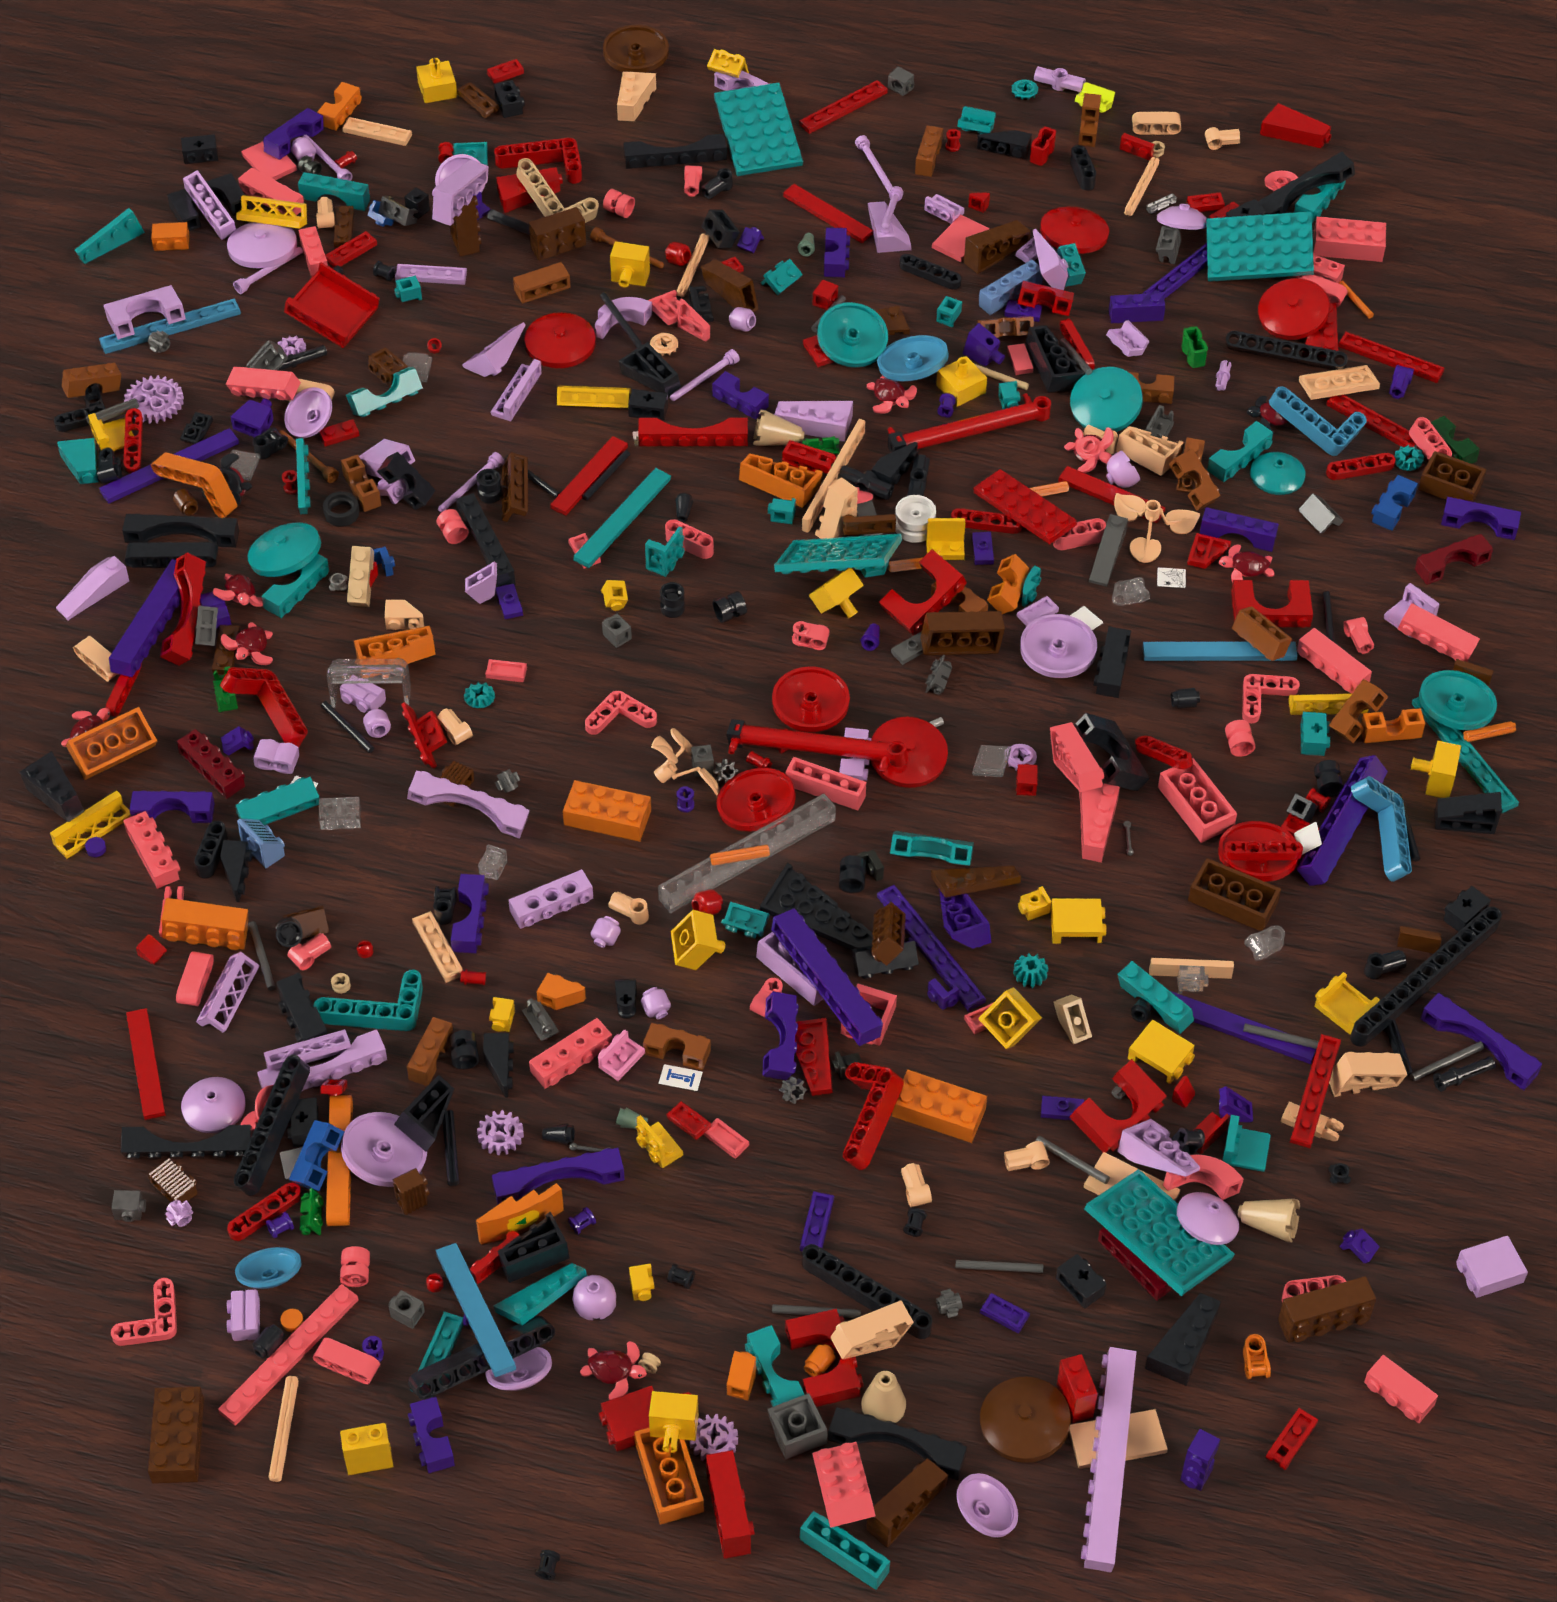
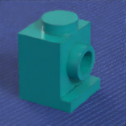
M416 275L395 280L396 288H394L396 298L401 299V302L416 298L422 300L421 286Z
M946 296L937 308L936 322L953 327L955 320L962 311V301Z
M1017 381L999 383L998 397L1002 409L1018 406L1020 393L1017 391Z
M773 498L772 503L769 502L768 514H771L770 521L793 524L796 499L792 498V501Z

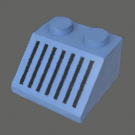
M253 819L237 820L241 841L248 842L252 855L265 869L285 856L284 842L280 837L276 838L268 825L264 826L259 820Z

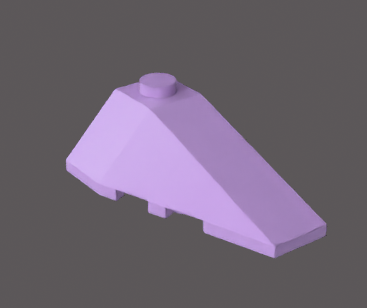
M885 201L868 203L877 253L911 250L909 235L894 214L888 229L882 228V223L888 209Z
M1034 229L1033 235L1041 275L1052 288L1064 290L1068 278V263L1064 258L1061 259L1042 235Z
M523 322L507 331L495 342L486 346L483 351L472 356L462 366L483 377L490 374L495 376L502 371L501 367L507 363L525 327V323Z
M115 556L108 557L94 565L56 607L57 611L69 620L129 582L126 566Z
M1152 1119L1122 1131L1117 1152L1125 1156L1126 1159L1184 1177L1200 1170V1166L1187 1152L1180 1150V1144L1177 1140L1172 1141L1168 1130Z

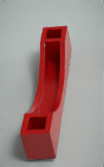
M639 418V446H748V418H728L721 423L704 428H682L665 423L658 418Z
M188 552L176 559L174 577L181 595V615L175 630L163 640L160 654L161 658L178 666L189 661L192 657L198 607L200 606V596L203 591V577L206 573V561Z

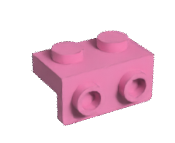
M623 1030L620 1034L615 1035L607 1048H603L598 1055L599 1068L619 1081L645 1054V1049L628 1038V1031Z

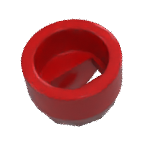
M432 338L428 341L427 348L430 353L436 354L440 352L442 343L439 339Z
M363 940L358 943L357 954L359 957L369 958L373 955L374 950L371 942Z
M432 1273L426 1279V1286L430 1292H439L444 1287L443 1278L438 1273Z

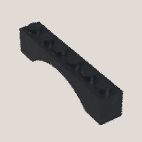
M724 134L707 135L695 143L680 147H658L642 141L623 142L626 169L727 160Z
M1340 152L1258 202L1267 211V214L1286 213L1289 206L1303 193L1321 185L1342 183L1354 176V162L1343 152Z
M474 493L457 498L458 513L477 541L486 564L489 565L494 561L497 563L496 587L509 584L516 585L514 569Z
M126 514L122 532L125 543L148 542L161 536L187 534L204 538L218 547L236 548L239 526L237 518Z
M229 1125L223 1131L210 1138L197 1142L182 1143L162 1139L144 1127H122L121 1153L129 1160H139L142 1156H148V1159L153 1160L161 1159V1156H170L171 1159H182L183 1156L202 1159L204 1155H213V1158H226V1155L243 1158L254 1129L251 1125Z
M836 1407L828 1430V1441L841 1445L857 1442V1444L867 1442L898 1444L912 1450L924 1460L928 1458L948 1474L949 1478L955 1480L959 1479L966 1457L967 1446L958 1441H947L935 1434L927 1435L915 1428H904L892 1421L885 1422L869 1414L855 1413L849 1408L842 1409Z

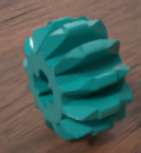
M1028 953L1027 957L1021 955L1019 960H1016L1014 963L1013 974L1016 977L1017 983L1023 982L1024 987L1028 984L1033 989L1035 984L1041 986L1042 981L1047 979L1048 965L1045 964L1044 958L1039 959L1038 953L1035 956H1031Z

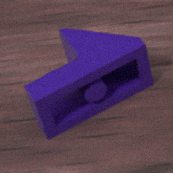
M1227 1086L1219 1089V1113L1221 1119L1228 1114L1230 1117L1231 1115L1240 1116L1239 1122L1253 1121V1109L1250 1101Z

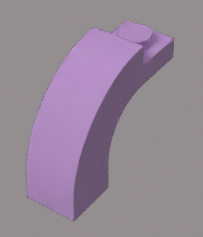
M623 297L612 300L626 321L644 326L652 316L651 301L637 297ZM606 304L598 310V319L595 323L596 337L600 339L605 337L613 325L619 323Z

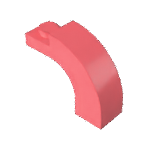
M1190 1155L1200 1166V1170L1186 1177L1166 1172L1163 1183L1167 1191L1190 1182L1202 1183L1212 1188L1224 1200L1240 1192L1244 1179L1233 1167L1222 1160L1206 1155Z

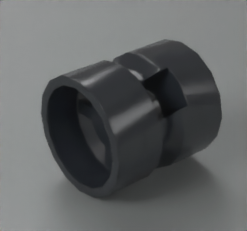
M494 469L481 470L476 477L478 497L484 503H495L502 496L500 474Z
M669 582L660 589V608L662 614L666 617L677 618L684 613L685 592L683 586L679 583Z
M739 591L728 594L727 598L720 597L712 602L715 615L721 623L732 620L733 616L739 617L747 613L745 600Z
M1324 760L1317 763L1314 767L1318 792L1325 797L1339 795L1344 785L1340 776L1341 771L1338 762Z
M849 855L841 859L839 888L842 891L858 893L865 888L864 874H866V861L862 857Z
M284 917L278 921L275 927L276 938L282 946L294 947L301 942L303 931L297 919Z
M460 1030L451 1034L449 1041L453 1066L457 1069L465 1070L478 1065L479 1055L476 1034L470 1030Z

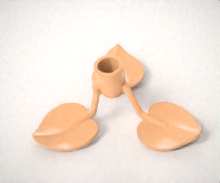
M1118 493L1115 495L1114 506L1118 516L1128 518V521H1134L1138 516L1142 517L1145 514L1146 519L1149 520L1147 539L1138 537L1130 543L1131 555L1142 563L1154 561L1161 553L1160 542L1154 539L1150 540L1152 522L1156 521L1160 515L1165 524L1170 525L1171 531L1177 534L1191 532L1200 518V513L1190 510H1172L1165 517L1163 509L1160 508V503L1156 500H1149L1145 504V501L1137 496Z
M675 728L671 729L672 737L681 746L676 755L663 737L657 736L654 739L651 748L660 751L668 758L665 763L654 771L655 776L661 783H665L671 777L675 780L677 777L698 772L718 797L720 792L719 785L705 768L696 767L676 774L678 770L675 765L678 762L677 758L684 750L691 756L692 747L690 742Z

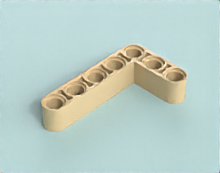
M523 158L518 162L516 175L544 217L574 207L578 208L585 219V223L596 217L599 207L596 199L586 198L564 208L534 163L528 158Z

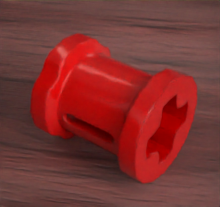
M950 129L946 132L947 142L945 148L950 152H956L960 149L959 139L961 138V132L957 129Z
M449 142L440 143L438 146L440 151L438 160L441 164L453 156L454 148Z
M294 470L285 471L282 474V481L285 483L283 486L284 492L290 495L298 493L297 472Z
M1312 788L1305 798L1318 805L1319 812L1321 813L1325 811L1331 801L1329 796L1321 795L1315 788Z

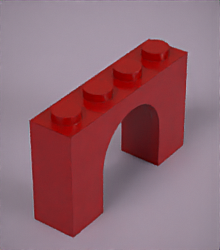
M933 549L919 561L923 571L937 582L936 591L929 600L919 604L909 603L891 589L879 601L882 609L913 636L922 631L926 613L939 612L967 584L964 576Z
M1233 580L1231 595L1234 622L1239 610L1252 606L1277 627H1311L1313 610L1309 580H1290L1287 592L1289 604L1279 609L1266 608L1256 601L1252 580Z
M1132 1059L1112 1078L1122 1088L1132 1103V1115L1130 1118L1116 1120L1107 1116L1090 1097L1070 1115V1119L1105 1153L1110 1149L1114 1152L1119 1147L1122 1131L1149 1120L1150 1116L1148 1114L1152 1111L1154 1113L1158 1112L1164 1106L1162 1101L1167 1097Z
M837 1308L785 1320V1332L791 1350L810 1345L826 1344L837 1353L840 1359L838 1365L832 1371L803 1379L802 1390L805 1395L810 1394L816 1407L860 1397L861 1388L864 1387L861 1374L857 1375L855 1368L858 1367L856 1357L842 1359L830 1338L836 1330V1326L844 1322V1318L839 1316Z

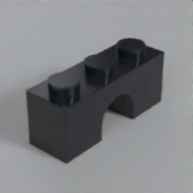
M398 452L388 456L377 470L388 484H392L400 479L405 483L406 493L402 498L414 510L425 506L436 491L405 460L404 456Z
M911 937L904 939V950L887 966L883 962H878L874 959L871 953V945L851 949L855 974L863 979L871 978L875 973L891 974L895 969L910 970L913 969V966L919 965L915 940Z

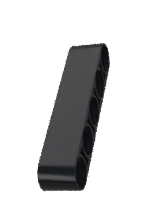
M211 542L129 543L126 547L125 564L132 568H167L172 559L176 560L188 552L206 561L205 567H213L217 563L218 546Z

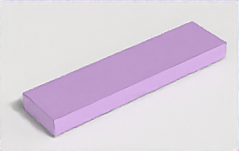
M397 264L395 280L416 275L418 282L465 285L467 268Z

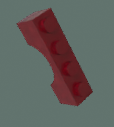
M1482 534L1470 536L1460 542H1454L1444 548H1438L1428 554H1422L1417 558L1415 571L1425 584L1428 585L1443 579L1446 565L1451 562H1465L1474 567L1489 562L1493 548Z

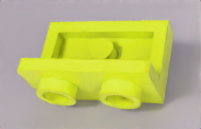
M1085 82L1082 92L1077 94L1075 102L1083 106L1085 93L1101 95L1100 112L1103 113L1112 107L1115 92Z

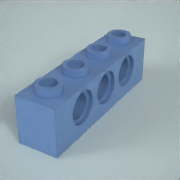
M1031 259L981 289L979 293V306L989 315H992L1007 306L1008 300L1015 301L1019 298L1023 281L1041 285L1043 276L1041 275L1040 265Z

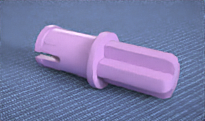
M1227 360L1221 361L1219 371L1216 374L1217 381L1215 386L1218 391H1224L1227 381L1230 379V368L1232 365L1229 362L1227 366Z

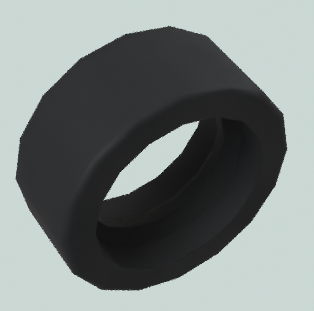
M332 493L326 497L323 503L324 516L331 525L337 527L348 526L359 517L358 501L351 493ZM337 505H349L352 507L351 510L343 514L331 511Z

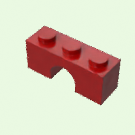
M1023 281L1017 304L1035 308V305H1045L1050 307L1053 313L1069 316L1074 293Z

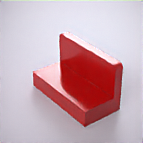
M1211 1112L1195 1128L1203 1130L1205 1135L1204 1144L1196 1151L1201 1155L1228 1129L1230 1115L1226 1114L1221 1119Z

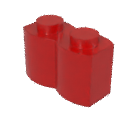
M1043 127L1039 131L1038 137L1031 144V163L1042 166L1047 162L1048 155L1053 153L1055 149L1056 130Z

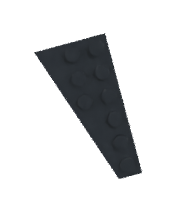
M787 862L761 903L760 911L769 913L771 916H777L795 909L799 915L803 916L807 926L820 937L848 949L872 946L873 935L870 930L852 919L846 910L840 909L834 900L816 885L809 883L803 874L797 873L793 866Z

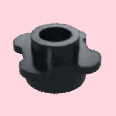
M1343 1163L1330 1165L1328 1171L1331 1173L1330 1182L1333 1184L1338 1182L1350 1183L1349 1166Z

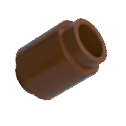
M180 489L175 492L173 501L180 511L187 516L195 514L198 510V503L189 490Z

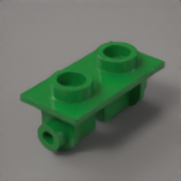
M835 436L822 438V441H819V438H806L801 443L834 455L840 453L838 446L839 438H835Z
M310 1188V1193H305L301 1197V1213L308 1214L300 1216L299 1229L303 1235H309L311 1231H314L320 1236L321 1226L323 1225L322 1207L324 1201L322 1196L313 1188Z

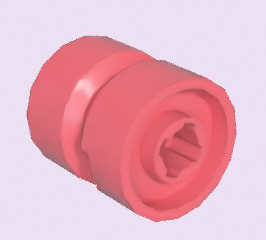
M610 189L603 201V208L605 210L616 213L624 218H628L631 215L635 206L634 197L622 194V192L615 189Z
M445 510L437 517V525L448 543L458 544L468 537L469 530L457 510Z
M1235 720L1225 727L1232 755L1236 757L1247 756L1255 750V742L1248 721Z
M358 1246L343 1249L340 1282L348 1287L366 1285L369 1281L370 1252Z

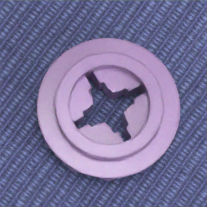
M289 335L287 339L282 338V341L278 342V345L283 348L287 357L289 354L294 355L306 350L303 338H298L297 335L295 337Z
M1026 744L1012 745L1005 754V761L1008 762L1009 767H1014L1015 770H1017L1018 764L1033 765L1037 759L1035 750ZM1019 753L1020 756L1024 758L1023 761H1020V759L1018 758Z

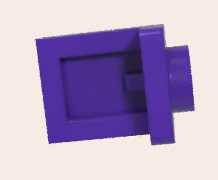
M745 227L737 246L754 254L759 241L764 240L761 230L755 227L751 229Z
M240 726L221 737L223 751L228 756L242 747H246L250 751L254 749L252 734Z
M935 978L928 982L927 995L942 1010L952 1007L958 1002L960 994L958 987L947 992Z
M1363 1229L1348 1231L1343 1236L1344 1241L1340 1245L1342 1250L1349 1248L1363 1263H1368L1380 1247Z

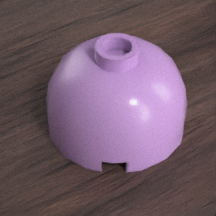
M1122 450L1115 453L1108 460L1106 467L1108 474L1106 477L1111 484L1115 483L1118 487L1127 488L1139 482L1140 477L1136 468L1130 464V459Z
M590 1275L577 1283L573 1291L572 1300L575 1311L581 1317L587 1320H593V1318H600L601 1320L613 1312L616 1307L617 1296L613 1284L607 1278L600 1275Z

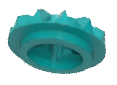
M1018 80L1012 85V94L1016 98L1020 97L1022 100L1024 98L1029 100L1030 97L1035 98V95L1038 94V86L1030 80Z
M1409 444L1406 447L1401 446L1394 456L1397 467L1406 471L1419 468L1424 460L1422 450L1417 449L1416 446L1410 447ZM1412 454V458H1409L1406 461V456Z
M478 681L476 685L470 684L469 688H465L464 699L473 708H484L494 701L495 692L492 686H488L487 683L480 684ZM480 692H483V695H479L476 698V693L479 694Z

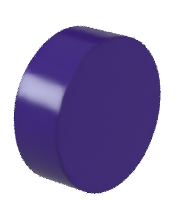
M93 837L87 840L85 849L89 856L99 857L105 853L106 844L102 838Z

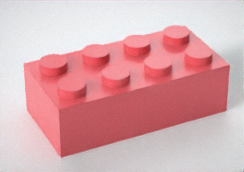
M1327 217L1316 218L1313 242L1314 255L1377 262L1383 261L1386 247V223Z
M1192 758L1193 766L1188 769L1172 767L1161 772L1158 788L1198 840L1203 843L1224 833L1228 828L1235 825L1237 813L1195 759Z
M857 1442L844 1443L841 1446L829 1449L824 1448L813 1452L830 1528L875 1517Z

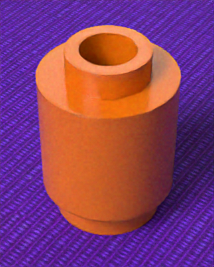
M826 1344L817 1345L806 1359L804 1370L812 1377L824 1374L835 1360L834 1350Z

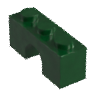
M1442 416L1431 422L1451 449V457L1470 464L1477 461L1480 449L1469 438L1462 441L1453 440L1456 426L1447 417Z

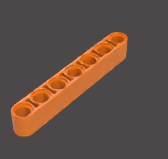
M352 1095L330 1096L329 1123L345 1131L347 1126L353 1121ZM340 1142L337 1151H328L327 1226L350 1225L351 1170L342 1157Z

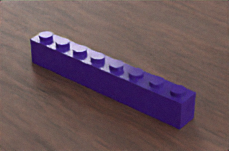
M172 559L110 655L109 664L111 672L133 677L136 670L140 669L143 659L148 656L152 645H155L160 632L164 631L165 624L172 618L175 608L179 607L181 595L174 577L176 560Z
M1376 755L1359 759L1319 829L1322 845L1306 852L1297 867V871L1309 886L1322 885L1328 881L1329 875L1337 865V861L1352 838L1356 827L1360 824V820L1368 810V806L1353 796L1351 786L1368 776L1383 783L1388 771Z
M795 909L774 916L772 932L856 1043L861 1046L880 1038L883 1027L881 1018L875 1015L870 1004L860 995L858 988L853 986L848 975L840 969L836 959L830 956L825 945L820 943L815 932L807 926L803 916L799 915Z

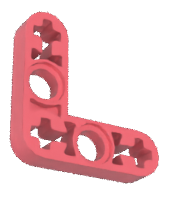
M1246 675L1243 681V719L1251 724L1258 722L1261 714V694L1296 695L1300 686L1299 681L1294 677ZM1271 682L1274 683L1276 687L1270 688L1266 684ZM1254 696L1257 700L1249 701L1247 697ZM1250 708H1253V715H1250Z
M613 691L586 718L585 730L591 735L599 734L619 713L642 727L652 728L657 723V714L653 709L624 692ZM636 707L638 708V710L635 712L628 711V708ZM609 710L611 713L609 715H602L601 711Z
M161 1278L154 1284L155 1318L123 1322L113 1326L111 1336L116 1345L125 1346L162 1341L175 1336L177 1333L175 1289L170 1279ZM163 1286H167V1289H166V1296H167V1297H163V1294H162V1291H161L162 1288H163ZM168 1304L171 1306L170 1311L166 1313L159 1311L162 1305ZM164 1320H167L169 1325L168 1331L164 1332L163 1330L165 1327ZM148 1327L150 1331L147 1335L141 1336L138 1334L139 1329ZM131 1329H133L135 1336H131ZM124 1331L123 1337L119 1338L120 1332Z

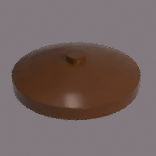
M629 25L614 30L606 37L603 43V55L606 62L618 71L647 73L664 64L669 55V44L667 38L660 31L652 27Z
M1015 1377L998 1384L986 1396L980 1411L981 1431L990 1448L1000 1456L1015 1462H1036L1054 1454L1066 1441L1071 1425L1070 1409L1063 1394L1049 1382L1035 1377Z

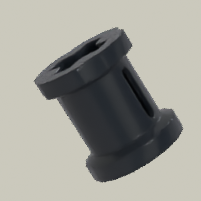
M377 261L373 268L374 276L384 277L387 281H392L396 273L394 266L389 267L381 261Z
M910 1208L907 1213L909 1217L908 1222L904 1226L903 1231L907 1235L918 1237L923 1232L922 1224L927 1214L922 1209Z
M673 1264L669 1271L667 1282H675L683 1285L685 1289H689L693 1283L695 1271H687L679 1268L677 1264Z
M542 1550L540 1552V1565L536 1569L535 1575L543 1580H554L556 1577L554 1572L556 1563L560 1561L561 1556L552 1550Z

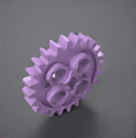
M159 375L156 379L150 376L149 380L143 377V382L136 380L137 385L131 384V389H127V394L124 395V402L134 398L137 399L139 403V408L137 409L142 413L143 422L148 420L149 424L152 420L158 423L159 419L165 422V417L171 419V414L177 415V410H181V405L184 404L181 387H178L177 382L173 383V379L167 381L166 376L160 379Z

